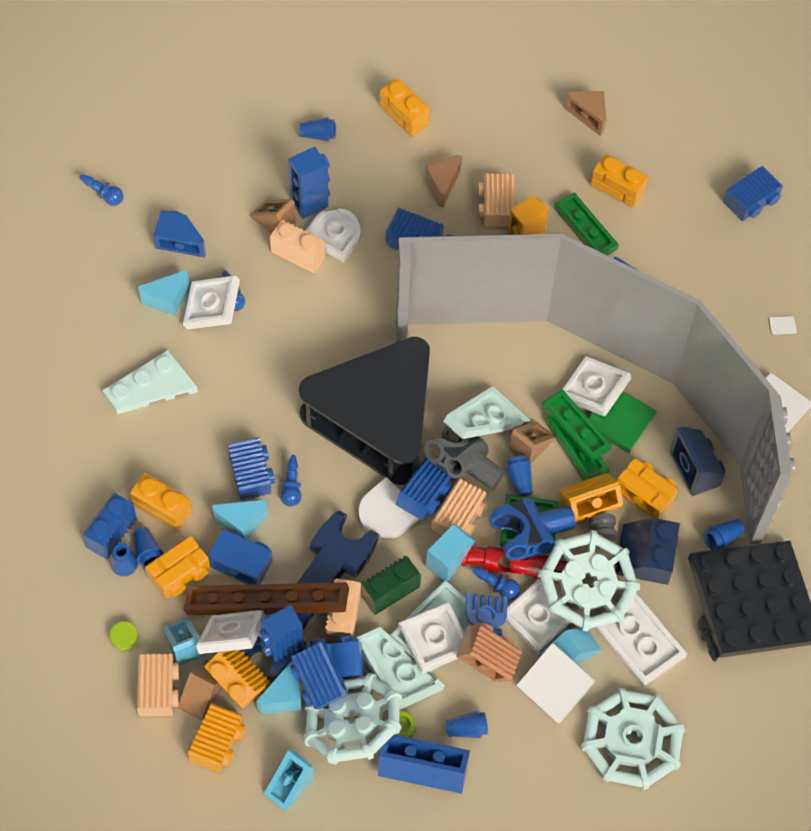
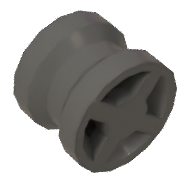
M597 514L589 519L590 527L596 530L597 534L611 542H615L618 539V532L614 529L616 525V517L614 515Z

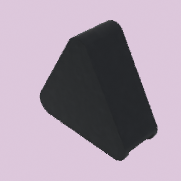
M410 337L304 378L299 385V397L303 402L300 408L302 423L383 477H387L392 483L405 485L420 466L429 371V344L420 337Z

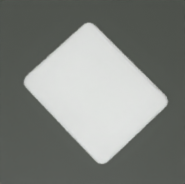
M794 316L769 318L773 335L797 333Z

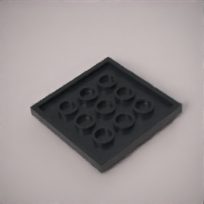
M791 541L690 553L688 561L718 658L811 645V601Z

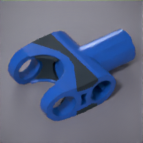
M530 498L500 506L492 511L488 517L489 523L493 528L513 530L518 534V536H515V539L507 542L503 548L506 557L510 560L528 559L544 555L555 546L552 534L572 530L576 527L575 515L570 506L540 513L534 500Z

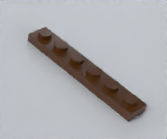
M347 582L189 586L184 611L187 615H220L264 610V614H274L291 605L295 613L346 612L349 586Z

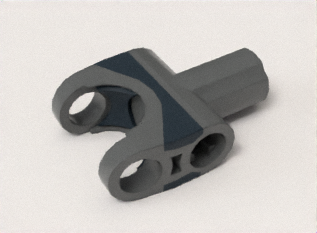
M446 426L442 430V439L433 437L425 443L424 453L428 460L453 478H460L468 473L493 490L506 473V470L486 457L489 452L488 445L479 436L465 439L459 436V441H454L449 437L448 433L452 429ZM431 443L439 447L440 455H435L432 452Z

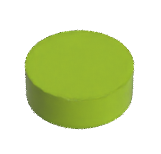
M119 622L110 631L111 643L117 650L128 651L134 648L138 642L137 629L130 622Z
M400 711L399 724L401 725V730L399 734L394 735L412 738L416 731L415 718L409 712Z

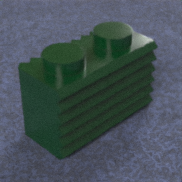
M403 556V559L399 558L398 562L394 561V564L385 567V570H381L380 573L376 572V576L372 575L371 579L367 578V581H362V598L373 614L376 615L420 588L421 574L409 557Z

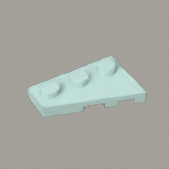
M166 351L102 391L104 397L117 414L149 406L150 402L165 399V401L171 400L176 395L187 392L189 394L196 393L198 389L172 354Z
M381 627L356 637L355 641H362L363 658L372 674H375L377 679L391 689L398 690L401 693L400 710L444 689L445 685L438 679L435 680L427 672L421 673L417 663L404 652L405 649Z

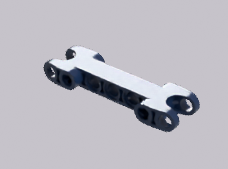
M341 510L336 511L321 526L312 539L309 550L317 554V556L297 583H333L335 579H340L344 572L357 577L369 562L380 534L370 530L357 540L345 538L341 532L346 522L347 514ZM296 613L303 625V630L315 613ZM259 635L253 648L241 649V651H244V655H248V659L258 652H263L259 644L261 641ZM299 648L298 652L294 651L288 657L284 656L283 660L273 661L267 680L273 683L292 661L291 657L302 652L303 649Z

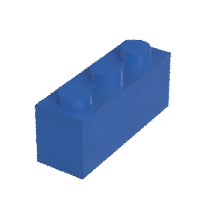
M314 146L288 158L290 199L294 201L295 209L301 218L304 219L327 208L328 196H330L328 182H330L328 168L330 165L325 154H320Z
M393 735L381 748L378 776L462 794L468 771L470 750Z

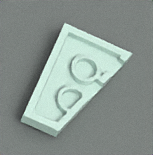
M492 386L447 414L443 422L462 439L514 430L529 424L530 419Z

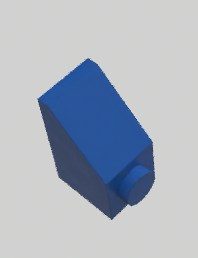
M161 210L154 232L156 249L205 258L204 239L187 215L177 211Z

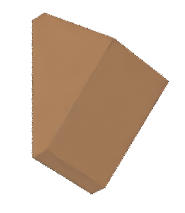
M569 91L566 95L565 109L601 136L604 133L606 123L604 91Z
M455 155L426 165L425 180L440 207L444 208L461 172V155Z
M292 199L266 200L250 216L258 224L273 233L281 220H285V222L290 224L296 223L295 203Z
M535 421L513 430L509 450L516 456H526L527 460L532 463L553 442L555 436Z
M207 659L190 672L178 707L200 720L204 719L210 704L215 701L222 689L218 682L204 668L209 662Z

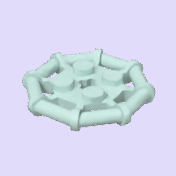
M596 530L563 540L558 538L554 541V548L542 570L538 571V577L541 578L550 613L554 612L585 632H588L591 628L613 622L621 623L625 619L624 615L634 595L640 590V584L637 583L628 555L630 551L597 534ZM588 544L586 553L573 556L569 551L571 548ZM595 545L615 557L609 561L605 556L595 553ZM561 556H563L567 560L566 566L561 573H556L554 569ZM618 561L620 562L626 582H621L617 579L613 565ZM585 574L594 577L593 588H589L588 584L582 583L586 576ZM553 580L560 582L564 595L560 600L558 599ZM616 589L625 590L615 607L610 601ZM568 601L571 604L578 605V608L582 609V616L565 607L564 604ZM604 606L608 613L590 617V610Z
M368 673L363 677L343 679L347 690L363 689L361 692L352 693L330 704L328 709L322 708L318 710L314 709L313 705L310 707L306 705V732L303 736V741L306 746H311L327 758L329 764L336 765L340 761L368 758L370 760L374 758L373 755L394 734H399L401 730L399 713L402 695L398 690L391 689L377 679L375 674ZM375 690L384 698L376 701L372 697L373 691ZM388 710V720L382 721L383 712ZM351 717H359L354 720V723L350 724L348 721ZM318 718L325 719L324 728L317 731ZM375 732L377 735L371 740L370 735ZM333 739L336 741L334 747H330L324 741Z
M624 687L618 688V692L596 706H590L586 711L588 718L584 742L581 744L583 752L588 754L603 775V780L607 783L612 781L647 790L651 784L671 771L678 770L681 766L679 758L683 733L686 732L685 727L678 722L663 702V697L659 694L653 696L628 691ZM629 702L650 707L647 711L631 708ZM618 704L622 705L623 710L619 714L612 717L605 714ZM655 710L668 727L662 728L660 724L656 723L653 716ZM599 721L606 725L605 737L602 739H596ZM632 731L637 732V737L641 738V741H637L635 744L630 743L626 735H630ZM663 736H671L669 754L661 750ZM605 747L608 750L609 756L615 760L611 767L597 748ZM655 758L664 762L649 773L646 772L645 765ZM620 764L638 768L639 775L616 770Z

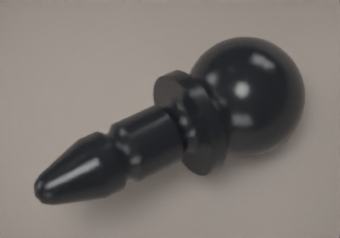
M702 615L698 620L697 627L701 632V639L706 641L709 656L712 661L716 662L718 660L717 652L706 616Z

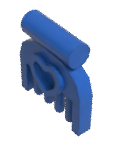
M466 593L465 616L467 622L471 625L486 623L493 627L495 634L502 636V629L496 628L503 625L507 618L508 596L502 597L500 613L499 596L495 597L494 609L492 607L493 597L489 595L488 605H485V595H481L480 609L477 611L478 595H473V610H471L472 593Z

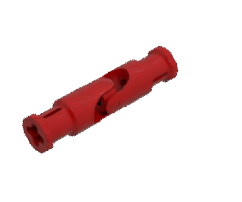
M472 546L461 562V566L465 567L468 564L483 567L488 571L515 575L524 573L532 578L541 579L538 577V571L542 570L549 556L540 555L528 559L511 560L510 568H507L499 562L501 557L506 556L503 548ZM559 560L554 572L561 573L567 561Z

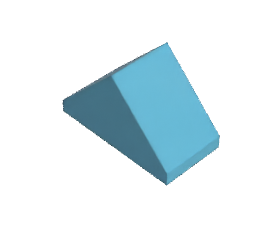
M185 270L138 286L141 303L175 316L190 288L188 273Z
M267 500L212 505L214 521L229 532L237 531L241 533L245 539H248L268 517Z
M453 524L428 549L426 567L443 581L449 582L476 540L458 525Z
M188 617L162 627L176 663L182 665L204 656V654L198 653L196 645L200 637Z
M581 628L566 630L552 642L577 664L584 662L602 650L589 630L585 632L581 631ZM549 646L540 653V657L549 648Z
M293 661L288 664L256 701L257 711L261 714L301 710L299 680L295 679L290 665L294 664Z
M289 749L265 790L264 795L287 811L314 779L313 765L295 751Z

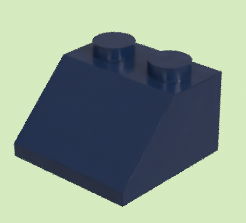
M688 427L677 428L670 454L691 495L695 496L720 487L726 472L722 461L717 460L714 454L711 440L705 437L702 430Z
M650 518L623 524L619 546L630 551L628 555L636 579L669 584L673 573L680 523ZM618 561L615 573L616 575L624 576Z

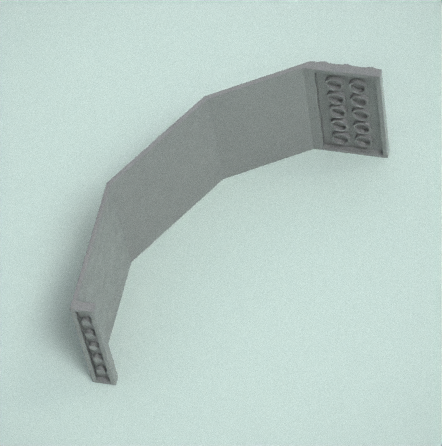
M564 234L399 238L396 305L397 342L407 339L408 324L548 321L673 383L740 465L750 544H761L764 535L768 534L769 524L774 520L775 511L779 509L780 499L784 498V490L786 487H789L790 477L795 474V461L789 455L791 434L786 432L785 428L788 420L787 408L782 407L781 396L702 301Z

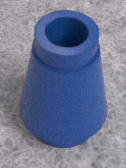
M326 117L300 123V137L329 142L330 139L336 138V122L334 119Z
M526 456L508 459L505 470L517 492V496L525 497L533 493L531 462L527 460Z
M739 519L711 525L703 534L704 541L711 550L724 549L745 532V527Z
M142 527L137 529L133 535L137 562L145 569V566L163 555V551L149 529Z
M117 544L113 549L111 569L119 576H129L138 567L137 557L126 544Z
M478 710L451 720H446L448 737L482 738V735H488L485 712L478 713Z

